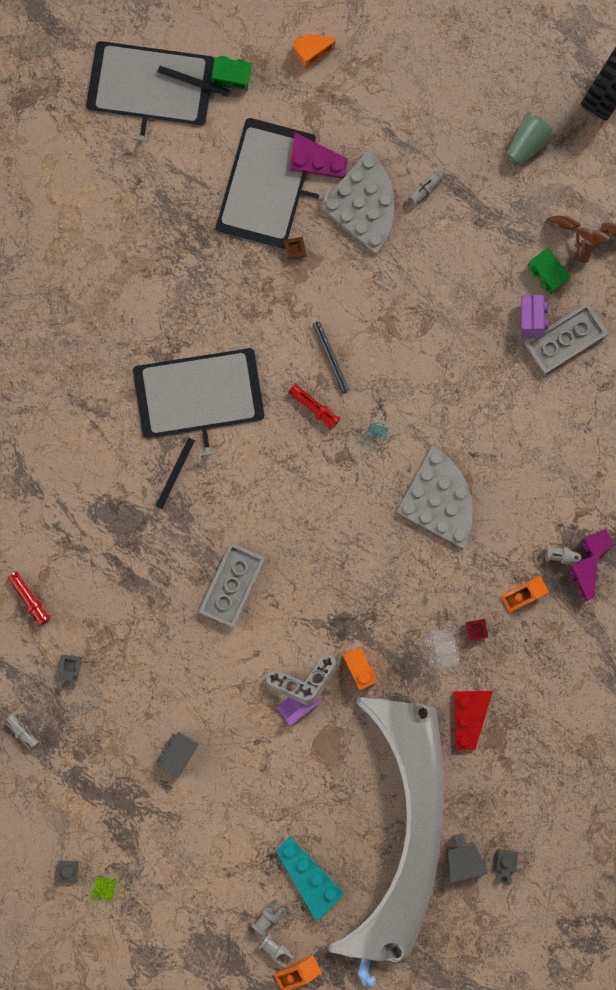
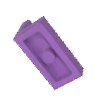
M288 697L277 706V709L287 723L292 725L321 701L318 698L315 703L304 705Z

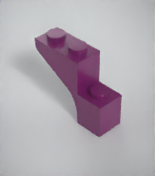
M607 529L582 539V548L585 554H589L590 557L569 566L571 569L569 570V575L573 581L576 580L578 585V595L581 599L584 598L585 601L595 596L599 557L606 550L614 547Z

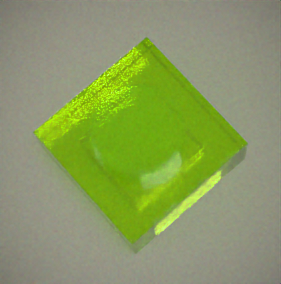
M97 876L93 896L112 900L117 880Z

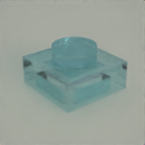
M380 422L370 423L368 433L386 439L389 428H385L386 425Z

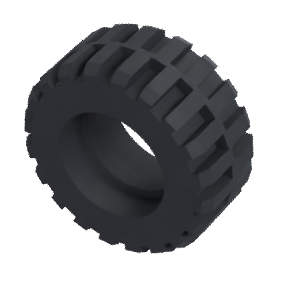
M616 47L581 102L582 108L602 120H608L616 108Z

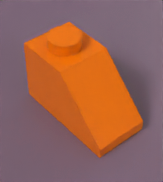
M306 34L294 40L292 52L306 69L333 50L336 40L333 37Z
M539 575L501 595V598L510 613L544 596L549 591Z
M360 647L343 655L358 690L377 683Z
M311 955L274 973V976L281 990H290L308 984L322 974L314 956Z

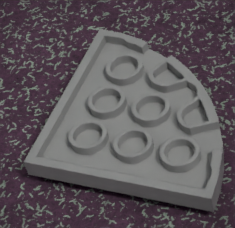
M367 151L329 194L327 202H322L319 208L376 255L385 244L392 227L394 195L384 168L375 156Z
M432 446L396 513L464 549L473 521L470 490L455 463L442 451Z

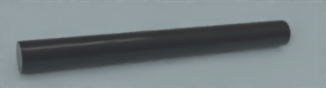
M161 65L158 68V73L226 97L229 96V89Z
M317 321L313 323V326L342 393L349 391V388L321 323Z
M187 439L157 501L156 507L163 509L195 440Z

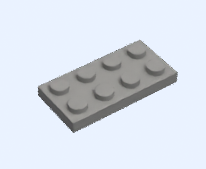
M587 302L549 326V330H545L544 337H532L525 341L524 345L545 375L609 333Z
M230 542L199 613L234 628L266 558Z

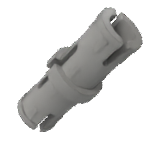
M434 171L429 178L419 183V187L408 196L409 200L414 205H417L426 195L432 193V189L443 180L442 176L437 171Z
M14 714L4 721L13 731L15 737L20 739L30 751L39 744V741L28 730L29 728L26 725L24 726Z

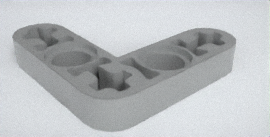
M325 655L320 658L305 682L277 670L267 674L266 682L271 690L304 705H311L316 702L336 672L337 663L333 656ZM316 677H322L323 681L320 683H314L313 679ZM291 684L297 686L293 691L286 690Z

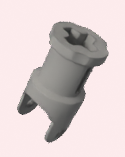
M547 545L545 561H560L562 564L579 562L581 555L576 551H571L568 547L556 548Z
M276 899L272 900L262 911L263 914L257 922L252 923V927L264 937L273 923L276 924L285 912V908H281L273 915L272 908L277 903Z
M269 933L258 946L259 949H264L270 954L271 959L283 968L287 965L279 957L281 954H286L291 959L295 957L283 944H278L272 939Z

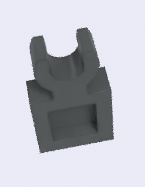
M61 655L59 674H63L64 678L60 682V688H64L65 682L69 681L71 689H75L76 683L73 677L80 674L82 657Z
M498 849L495 869L501 870L496 877L498 884H500L502 877H507V885H511L512 878L510 872H516L518 852Z

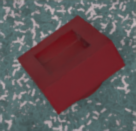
M485 619L465 622L469 641L489 638Z

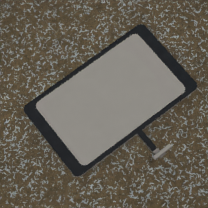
M99 41L95 47L86 108L93 112L143 118L140 137L132 136V140H137L140 143H143V141L148 142V138H145L148 119L204 126L206 124L211 91L158 73V68L161 65L211 83L214 57Z
M253 118L246 119L217 220L216 231L284 249V240L289 238L300 195L324 200V203L327 202L329 196V186L327 187L326 194L321 195L302 190L306 173L289 170L295 132L314 142L316 141L315 135Z
M252 348L138 365L133 368L142 434L145 438L202 430L205 452L199 453V456H211L216 454V451H210L207 429L260 421L265 417L255 352Z

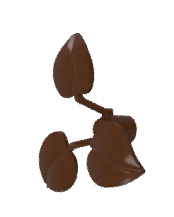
M557 215L546 220L560 228L573 229L576 232L575 247H577L574 259L582 263L589 262L591 253L598 244L609 240L606 233L616 236V224L614 223L601 224L603 230L600 232L588 228H578L581 224L568 216ZM579 234H580V235L582 236V238L584 239V240H581V243H580V241H579Z

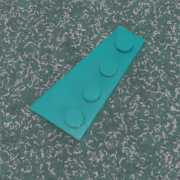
M289 836L276 849V852L317 922L345 893Z

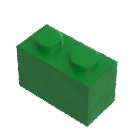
M227 56L215 57L211 83L217 86L248 91L252 63L245 59L232 60Z
M548 247L528 263L530 274L533 277H537L542 289L550 294L567 283L571 278L570 274Z

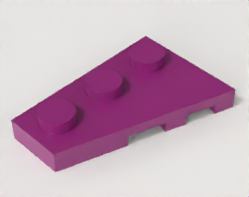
M295 132L290 171L342 179L345 177L348 158Z

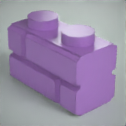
M544 295L521 296V334L523 338L544 337L545 330H549L548 318L545 319V313H548V302H544Z

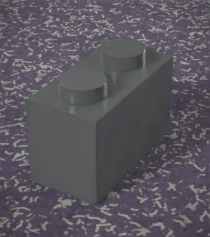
M180 732L177 735L172 734L167 743L170 745L166 752L162 751L157 759L160 762L157 767L177 779L199 743Z

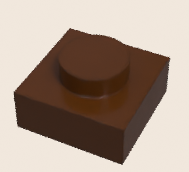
M303 237L284 240L288 260L306 257Z

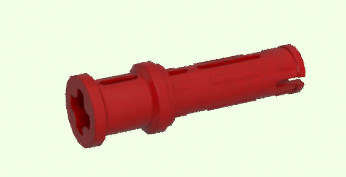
M296 383L290 388L288 393L312 411L316 419L325 423L330 431L340 421V416L333 414L327 405L322 406Z
M18 571L7 578L27 606V613L31 614L37 622V627L42 626L52 618L42 607L43 603L36 600Z

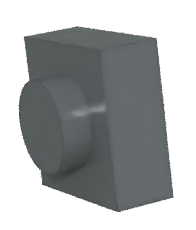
M59 860L57 881L77 882L79 861Z

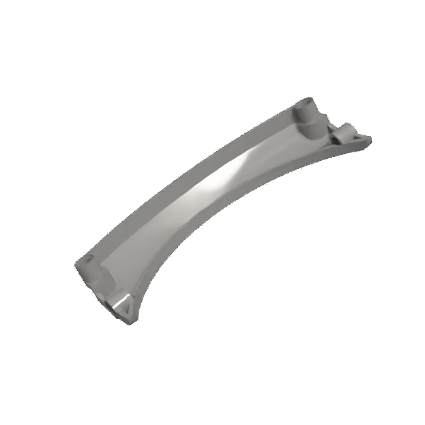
M356 697V704L366 711L379 726L397 759L406 795V837L398 870L381 903L356 930L343 939L329 944L328 952L352 958L398 962L406 960L411 956L428 908L439 858L444 809V770L437 711L430 705L397 702L380 698ZM425 709L428 712L426 718L423 717V711ZM398 947L402 951L401 956H399L397 953Z

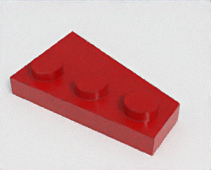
M454 691L455 750H476L493 691Z

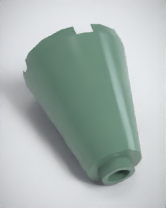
M527 112L506 153L509 156L507 160L514 166L517 164L522 165L557 136L556 133L551 134L553 129L537 116L535 119L532 118L531 112Z

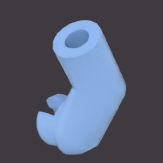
M361 958L358 971L360 980L365 987H374L376 978L370 976L368 972L371 960Z

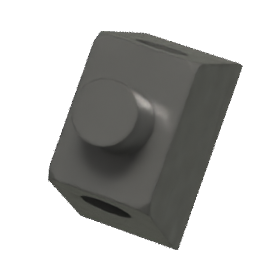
M463 833L453 835L452 839L455 847L447 849L450 882L454 883L488 874L475 843L466 844Z

